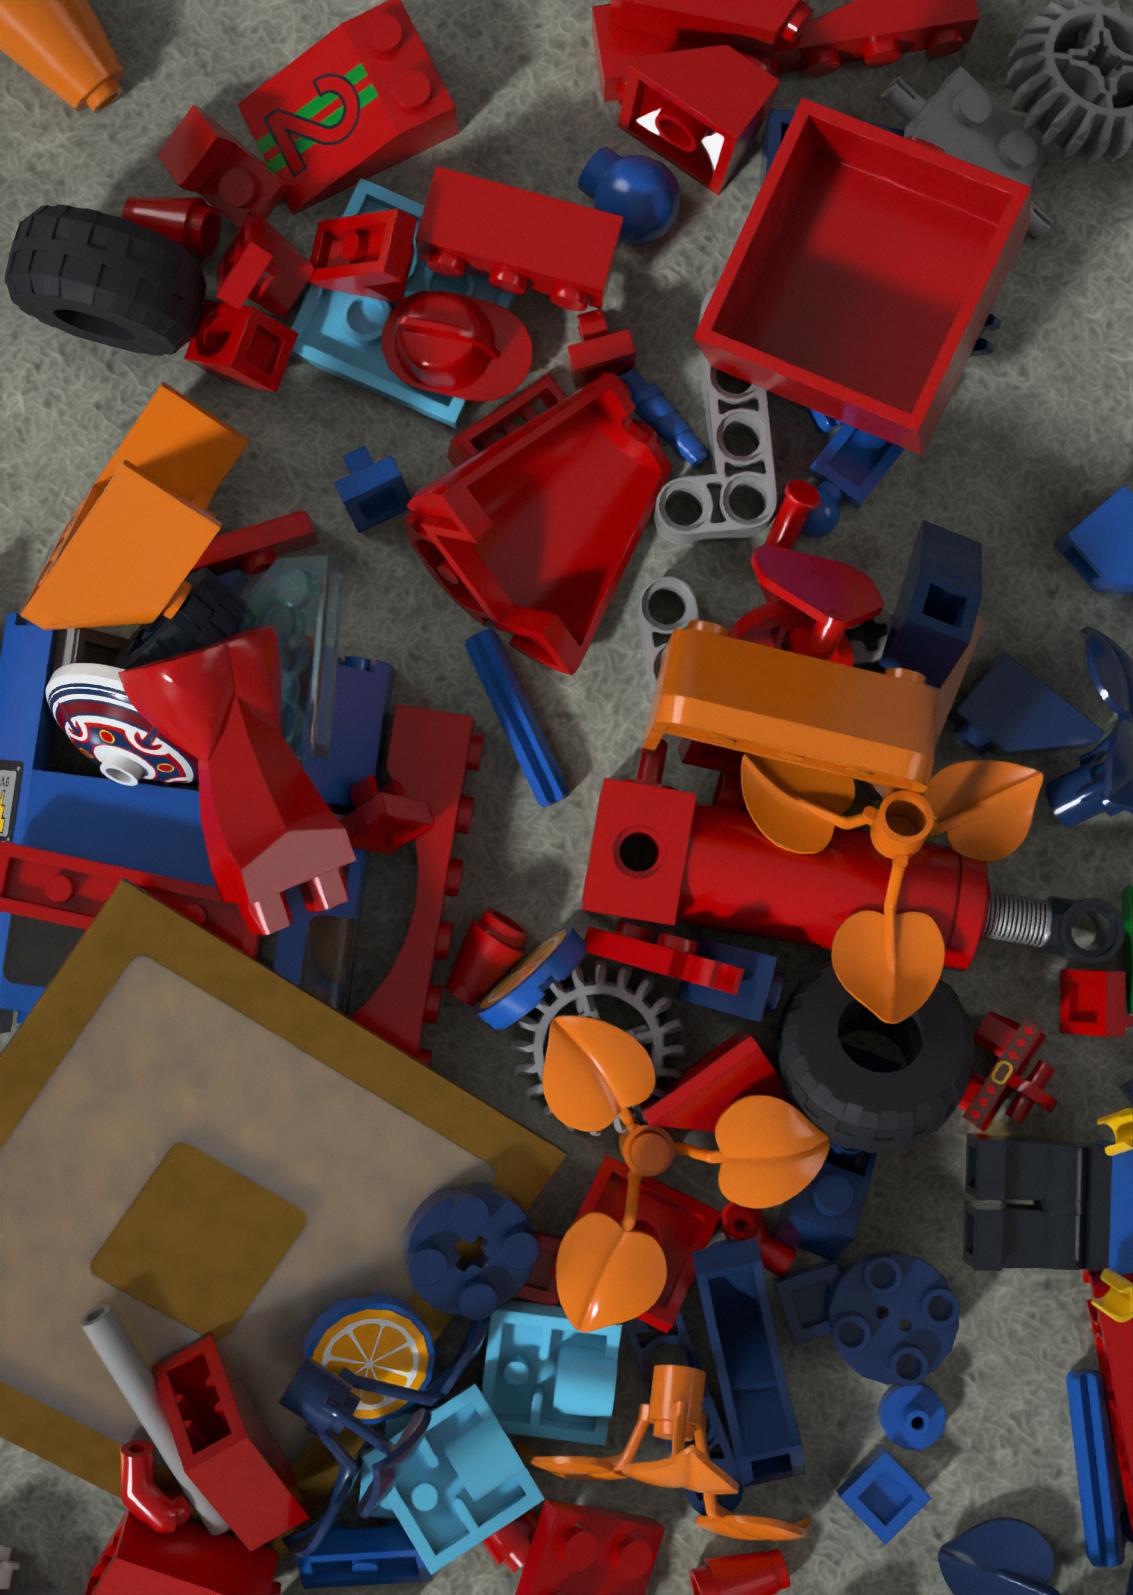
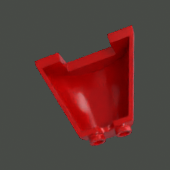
M608 372L602 373L597 379L417 491L406 505L411 509V512L404 519L405 530L419 559L436 582L464 611L483 626L488 619H491L498 630L514 633L515 635L509 641V645L520 653L549 668L572 676L583 661L655 507L657 496L673 468L659 446L660 440L657 433L645 422L630 418V414L636 407L631 400V392L628 386L616 374Z

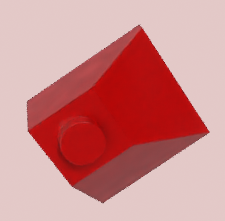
M727 44L640 55L634 59L629 67L617 127L719 196L730 181L767 118L780 80L771 75L767 66L759 59L751 55H742Z
M740 1029L683 1070L681 1077L675 1082L668 1081L660 1088L667 1095L657 1102L650 1096L642 1102L643 1106L640 1110L649 1125L715 1132V1126L723 1111L738 1099L758 1094L786 1100L783 1096L781 1079L753 1037Z

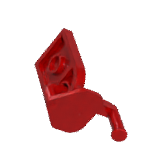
M793 480L785 487L786 496L778 510L764 545L756 547L750 559L767 603L751 610L738 620L728 632L727 637L853 667V651L845 630L878 616L882 611L884 601L874 582L858 569L838 561L793 551L807 516L821 502L820 494L813 485L803 480ZM682 737L677 750L683 764L741 776V761L745 752Z

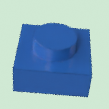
M883 1445L836 1490L841 1500L885 1545L932 1499L927 1490Z

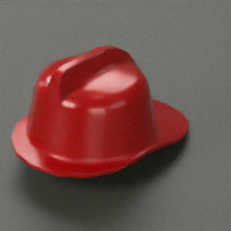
M442 290L420 291L408 296L389 313L382 329V352L389 369L403 383L420 390L469 401L492 402L509 396L525 381L532 365L531 339L525 325L511 310L490 301Z

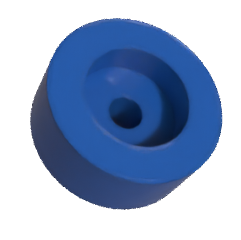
M921 1382L915 1386L894 1384L886 1390L879 1403L878 1416L880 1424L888 1438L899 1447L908 1450L924 1449L936 1442L944 1430L946 1423L944 1405L935 1391L925 1383Z

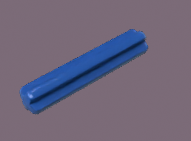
M488 629L472 635L465 641L466 650L538 804L541 807H548L564 800L569 796V787L496 631Z
M1079 1369L1069 1372L1066 1376L1086 1555L1092 1566L1114 1567L1124 1562L1125 1555L1104 1377L1098 1370Z

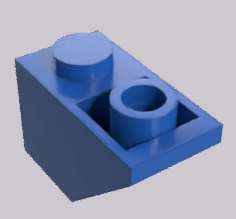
M1126 485L1107 498L1054 544L1095 592L1133 595V493Z

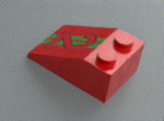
M388 0L340 24L237 104L268 167L291 186L283 197L293 215L358 184L360 178L366 180L459 134L456 107L401 0Z

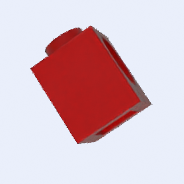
M205 300L184 360L230 384L277 393L299 333L254 307L242 305L240 310H237L228 303Z

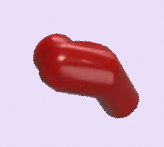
M731 1201L728 1202L721 1213V1224L726 1240L743 1241L757 1238L763 1267L775 1275L783 1277L792 1264L797 1250L786 1243L773 1239V1235L768 1231L760 1208H748Z
M135 1440L124 1444L121 1447V1500L123 1505L151 1533L161 1536L173 1534L176 1527L185 1525L190 1519L191 1504L186 1495H181V1492L176 1489L164 1494L154 1483V1445L151 1442Z

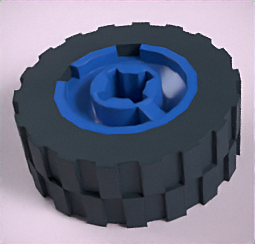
M202 567L185 579V581L192 584V588L172 619H168L160 613L153 623L141 624L120 650L111 666L127 670L207 647L221 641L234 633L236 626L244 616L247 604L207 567Z

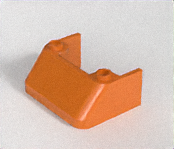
M163 381L66 525L20 616L42 630L151 624L160 613L168 619H172L192 588V584L184 579L222 526V522L215 518L216 514L207 508L211 503L214 492L249 444L250 439Z
M691 620L688 623L687 629L673 630L663 653L641 747L642 752L654 754L664 733L883 785L886 786L883 800L896 791L909 790L922 794L928 790L934 764L936 691L924 685L926 679L924 675L902 668H887L885 674H880L727 637V628L708 621Z

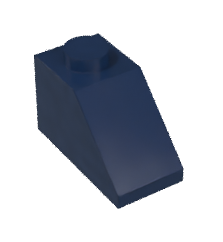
M1006 652L992 659L947 717L957 726L952 732L954 737L962 745L979 756H983L986 751H989L996 757L1084 748L1098 743L1106 733Z

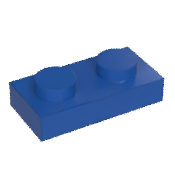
M400 1521L388 1522L378 1528L349 1529L345 1526L333 1525L328 1535L312 1554L307 1557L296 1555L304 1589L433 1581V1574L431 1575Z

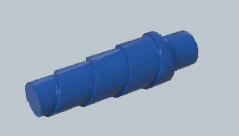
M634 367L620 378L631 392V400L636 407L634 412L643 422L650 425L663 441H667L681 457H684L694 469L710 456L706 446L695 436L692 428L681 418L678 410L664 396V392L655 382L649 385Z

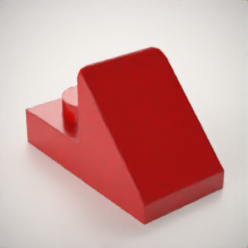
M194 104L157 154L178 186L184 190L200 194L238 228H240L250 210L266 220L291 187L199 106Z
M397 208L318 221L310 262L314 266V272L307 283L315 287L388 302H401L404 298L414 252L412 240L417 218Z
M250 210L218 262L216 296L237 310H240L245 300L249 298L277 317L283 318L287 315L312 276L314 266L265 219Z

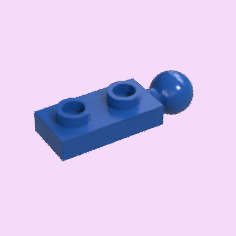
M844 423L808 470L810 474L822 482L819 488L815 487L820 494L821 502L815 510L810 511L800 534L809 538H820L832 532L839 522L840 500L843 498L858 510L905 448Z

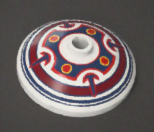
M73 663L55 670L45 690L51 713L76 748L89 760L100 766V771L106 777L128 786H135L138 783L171 788L199 786V759L174 745L138 713L128 699L118 672L125 669L95 663Z

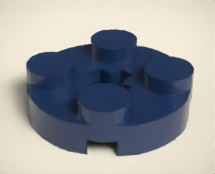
M472 1183L474 1187H463L454 1191L449 1186L436 1191L426 1198L409 1219L403 1243L405 1247V1263L414 1289L429 1305L445 1313L463 1314L464 1317L470 1320H482L492 1315L497 1307L508 1302L521 1290L532 1272L534 1262L538 1257L539 1246L525 1211L519 1202L507 1191L489 1183ZM478 1236L484 1238L481 1244L483 1252L478 1258L470 1259L467 1262L459 1261L460 1254L455 1246L461 1239L471 1243Z

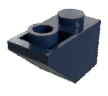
M692 936L691 941L698 942L695 956L745 970L738 995L681 980L676 996L678 999L757 1022H761L764 1009L775 1011L784 981V973L774 971L778 957Z

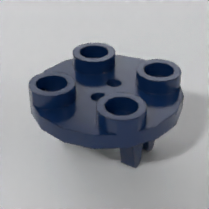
M901 1251L873 1253L852 1264L835 1284L827 1309L829 1333L841 1358L862 1377L887 1385L915 1386L923 1382L927 1375L935 1371L952 1351L959 1328L960 1303L945 1277L924 1259ZM886 1306L887 1312L884 1316H877L876 1311L878 1307ZM903 1319H909L910 1321L906 1329L899 1327V1323Z

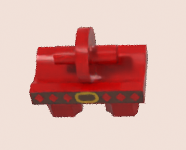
M990 1011L975 1032L973 1037L974 1043L997 1056L999 1060L986 1079L972 1071L967 1090L957 1107L965 1112L962 1117L984 1133H986L1013 1090L1017 1092V1095L1005 1112V1115L1019 1124L1023 1123L1034 1104L1049 1113H1052L1058 1101L1043 1091L1056 1071L1054 1068L1039 1060L1026 1080L1022 1078L1023 1073L1047 1037L1042 1033L1043 1029L1026 1018L1020 1025L1010 1018Z

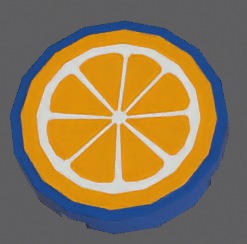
M571 925L562 928L548 937L494 985L477 1007V1015L494 1030L505 1029L521 1019L542 1002L541 998L545 995L544 991L555 980L557 982L561 979L565 980L572 973L587 952L586 942Z
M372 1293L373 1297H363L356 1300V1297L352 1296L339 1300L318 1316L305 1337L302 1354L303 1362L307 1356H310L337 1375L340 1374L343 1367H346L359 1376L416 1390H425L432 1379L435 1352L426 1322L410 1304L389 1294ZM352 1388L351 1390L352 1393L361 1398L352 1415L369 1425L398 1417L415 1404L414 1402L357 1388Z

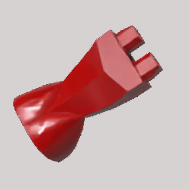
M275 624L255 626L231 635L210 646L118 672L124 691L138 713L174 745L199 759L200 819L211 872L221 902L238 904L240 913L251 934L269 935L290 926L294 922L284 893L285 890L299 885L307 911L319 912L349 901L342 866L357 860L346 828L330 810L281 735L282 675Z

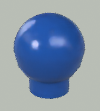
M602 147L587 162L578 180V189L594 200L595 209L624 217L621 239L623 243L642 245L661 238L671 229L679 214L681 195L675 176L664 163L645 155L621 157L609 147Z

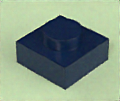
M828 1260L786 1274L783 1277L772 1279L795 1346L830 1334L827 1309L834 1286L841 1278L835 1261Z

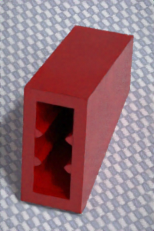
M611 0L610 21L623 29L708 46L727 44L738 52L770 58L784 39L791 44L797 40L810 21L814 9L808 6L809 0Z
M212 1335L151 1368L185 1474L250 1552L310 1518L289 1462Z
M127 1509L92 1568L83 1595H280L282 1584L274 1580L279 1552L262 1546L250 1552L239 1538L225 1533L211 1535L205 1526L190 1521L183 1526L176 1527L173 1534L162 1536L153 1534Z

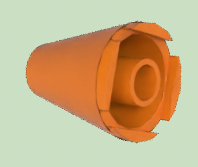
M0 0V51L76 111H82L90 107L94 113H98L107 108L120 96L123 88L118 82L124 75V69L89 0Z

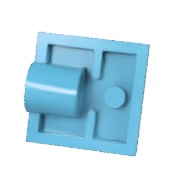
M509 1300L502 1306L497 1307L490 1319L481 1393L505 1433L605 1446L615 1397L622 1323L585 1333L573 1327L561 1306Z
M475 1381L438 1404L435 1408L429 1410L432 1415L425 1436L413 1456L402 1465L400 1476L386 1497L431 1575L545 1500ZM406 1426L386 1439L395 1445ZM374 1446L362 1454V1459L372 1476V1465L387 1457Z

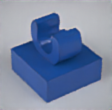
M363 446L342 456L351 475L334 482L358 533L409 510L406 505L411 500V496L392 455L373 463L366 446Z

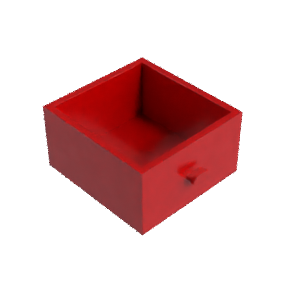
M802 97L693 338L711 367L924 456L1030 227L1031 187L945 154L944 149L914 136L902 137Z

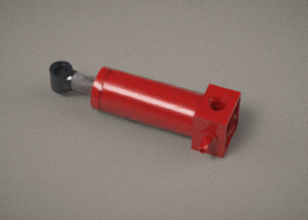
M662 739L654 754L641 751L636 780L623 779V781L604 778L600 790L580 911L667 926H675V923L829 950H832V943L836 932L851 915L865 910L876 911L884 915V901L892 870V859L883 856L876 850L871 841L870 831L858 829L845 830L835 826L829 844L821 852L797 854L786 851L773 844L762 834L752 820L749 811L695 802L697 794L674 790L671 786L663 785L662 778L668 744ZM629 837H638L644 839L650 845L653 851V860L646 871L636 872L628 869L622 863L619 848L623 840ZM925 841L921 849L914 856L908 858L897 902V915L905 912H921L927 914L935 921L944 941L945 958L943 969L964 972L968 969L975 954L977 944L980 943L983 936L984 938L988 937L994 940L997 938L998 941L1000 939L1007 942L1011 941L1012 943L1015 941L1016 944L1018 942L1025 945L1029 944L1030 946L1033 944L1034 947L1038 946L1041 953L1056 955L1061 959L1076 963H1101L1112 958L1121 948L1125 937L1124 922L1119 911L1106 901L1098 898L1069 899L1051 895L1042 901L1041 899L1028 898L1027 896L1024 898L1023 896L1010 895L1009 893L1006 895L1001 892H992L988 883L987 861L975 860L962 855L959 856L949 845ZM1082 913L1088 914L1096 925L1095 939L1090 946L1084 949L1074 942L1071 934L1073 921Z

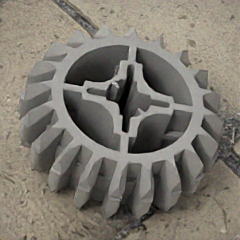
M1080 0L1060 1L1059 4L1050 2L1034 16L1032 21H1028L1017 36V42L1009 53V60L1006 65L1010 71L1007 74L1008 78L1004 86L1015 93L1010 109L1026 112L1027 116L1025 117L1023 130L1037 128L1043 134L1042 147L1052 142L1060 145L1064 159L1074 155L1077 151L1080 152L1087 165L1095 160H1099L1101 156L1110 164L1116 159L1122 158L1124 154L1131 156L1133 154V15L1129 17L1122 13L1118 0L1106 7L1102 6L1100 0H1083L1082 2ZM1067 51L1066 54H1064V53H1056V52ZM1115 104L1126 105L1125 108H1113Z
M604 961L595 962V980L584 981L583 972L579 964L570 974L574 985L564 989L561 981L557 982L555 980L549 986L555 996L549 1002L542 997V1002L535 1007L541 1011L538 1019L524 1015L515 1022L519 1027L533 1031L532 1039L519 1038L511 1042L512 1051L518 1053L531 1052L532 1061L523 1062L515 1066V1076L526 1077L536 1073L539 1080L530 1085L525 1091L524 1095L527 1100H535L544 1093L542 1083L543 1065L546 1053H544V1038L551 1020L561 1008L573 1000L575 1001L578 1016L587 1017L591 1015L593 1018L601 1020L593 994L618 997L631 1004L640 1012L646 1024L622 1030L633 1036L641 1045L652 1044L650 1058L655 1070V1084L659 1077L675 1082L681 1077V1073L674 1067L664 1065L665 1056H684L685 1046L678 1043H665L664 1035L678 1032L682 1029V1023L679 1019H669L660 1023L657 1016L670 1007L672 1004L670 998L664 995L649 1005L644 998L652 990L654 981L649 977H645L639 982L635 991L626 987L632 971L631 967L622 965L618 970L616 982L605 981L607 967ZM655 1085L650 1096L657 1102L666 1096L667 1093ZM642 1103L628 1107L633 1108L641 1122H646L640 1110L643 1106ZM546 1104L542 1111V1116L550 1120L555 1115L550 1110L548 1104ZM617 1115L613 1121L616 1131L618 1133L626 1132V1126ZM565 1125L566 1130L570 1132L575 1131L574 1128ZM602 1130L590 1132L592 1136H600Z

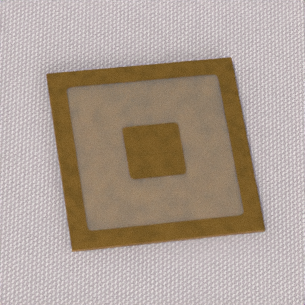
M122 877L0 1054V1437L121 1498V1447L135 1440L148 1441L154 1445V1483L164 1494L176 1489L181 1492V1495H186L80 1325V1320L88 1311L98 1305L108 1303L151 1372L152 1367L210 1335L213 1336L289 1462L311 1518L335 1485L340 1464L323 1442L305 1429L308 1422L278 1404L303 1363L302 1354L305 1337L318 1316L342 1299L355 1296L356 1300L363 1297H373L372 1293L389 1294L410 1304L426 1322L432 1344H434L454 1314L445 1313L429 1305L413 1287L405 1263L404 1247L405 1229L412 1214L425 1199L436 1191L450 1186L453 1191L463 1187H474L472 1183H488L502 1188L519 1202L526 1213L566 1157L565 1150ZM478 1236L471 1243L461 1239L455 1246L460 1254L459 1261L467 1262L470 1259L478 1258L483 1252L481 1244L484 1238ZM366 1424V1425H368L369 1427H371L372 1429H374L377 1424H374V1425ZM346 1426L340 1434L328 1428L351 1457L359 1451L366 1441ZM191 1504V1516L188 1521L205 1526ZM309 1519L262 1545V1547L279 1552L276 1567L289 1550L284 1544L282 1537L291 1534ZM231 1528L224 1532L225 1534L238 1538V1536L233 1532Z

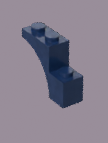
M757 1238L743 1241L721 1240L711 1244L707 1249L691 1252L704 1323L742 1488L806 1474L802 1442L777 1341L763 1261Z

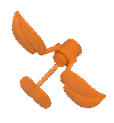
M745 753L741 761L743 798L752 820L762 834L773 844L797 854H815L827 847L835 826L849 830L867 824L871 826L870 837L876 850L883 856L892 859V870L884 901V915L876 911L865 910L847 918L835 934L831 958L836 976L845 990L885 1023L897 1024L909 1018L923 1006L935 989L943 970L945 949L941 932L930 916L921 912H905L897 915V902L908 858L914 856L921 849L929 833L939 835L944 832L949 847L959 856L962 855L975 860L987 861V863L1007 858L1023 843L1030 829L1036 800L1043 783V773L1026 766L1004 761L976 760L959 762L938 771L930 779L928 790L923 792V796L909 790L896 791L883 800L879 810L872 806H867L862 813L844 816L843 814L850 809L855 799L856 788L853 778Z
M577 1015L554 1017L550 1023L548 1047L542 1072L543 1092L550 1110L566 1126L586 1132L600 1131L608 1127L618 1115L627 1128L626 1132L619 1134L618 1147L630 1168L627 1174L628 1187L625 1213L621 1225L602 1212L586 1213L570 1226L560 1243L556 1260V1283L560 1303L568 1320L576 1330L587 1333L635 1319L648 1311L660 1297L667 1277V1266L663 1250L651 1235L640 1231H632L637 1219L640 1182L643 1176L651 1177L663 1173L671 1165L674 1155H684L707 1163H721L718 1172V1184L722 1194L728 1200L743 1207L768 1208L788 1201L800 1193L816 1177L830 1149L828 1135L817 1128L793 1105L777 1097L757 1094L745 1096L734 1101L719 1117L715 1126V1139L720 1150H708L684 1143L682 1140H673L663 1126L649 1125L647 1121L645 1123L641 1122L633 1116L628 1108L638 1105L649 1098L655 1087L654 1066L645 1048L629 1033L608 1022Z
M679 1365L654 1366L650 1404H639L638 1420L624 1450L618 1455L601 1459L585 1456H539L521 1441L517 1443L516 1452L523 1462L566 1479L600 1482L625 1480L631 1477L655 1486L666 1488L683 1487L703 1493L707 1516H696V1525L722 1536L746 1541H779L806 1537L809 1531V1517L791 1524L768 1517L735 1515L718 1503L716 1494H738L739 1484L710 1460L706 1435L707 1414L702 1413L706 1372L696 1368ZM650 1423L654 1424L653 1436L672 1440L671 1457L657 1461L632 1463ZM694 1432L695 1445L691 1444L685 1449V1441H692Z

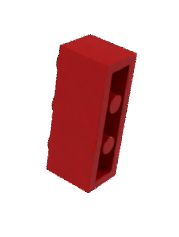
M436 166L415 241L419 260L426 261V266L438 274L452 278H461L464 272L488 278L489 285L500 291L521 295L525 293L526 289L550 295V301L562 308L573 311H585L587 306L598 309L603 307L622 239L624 217Z

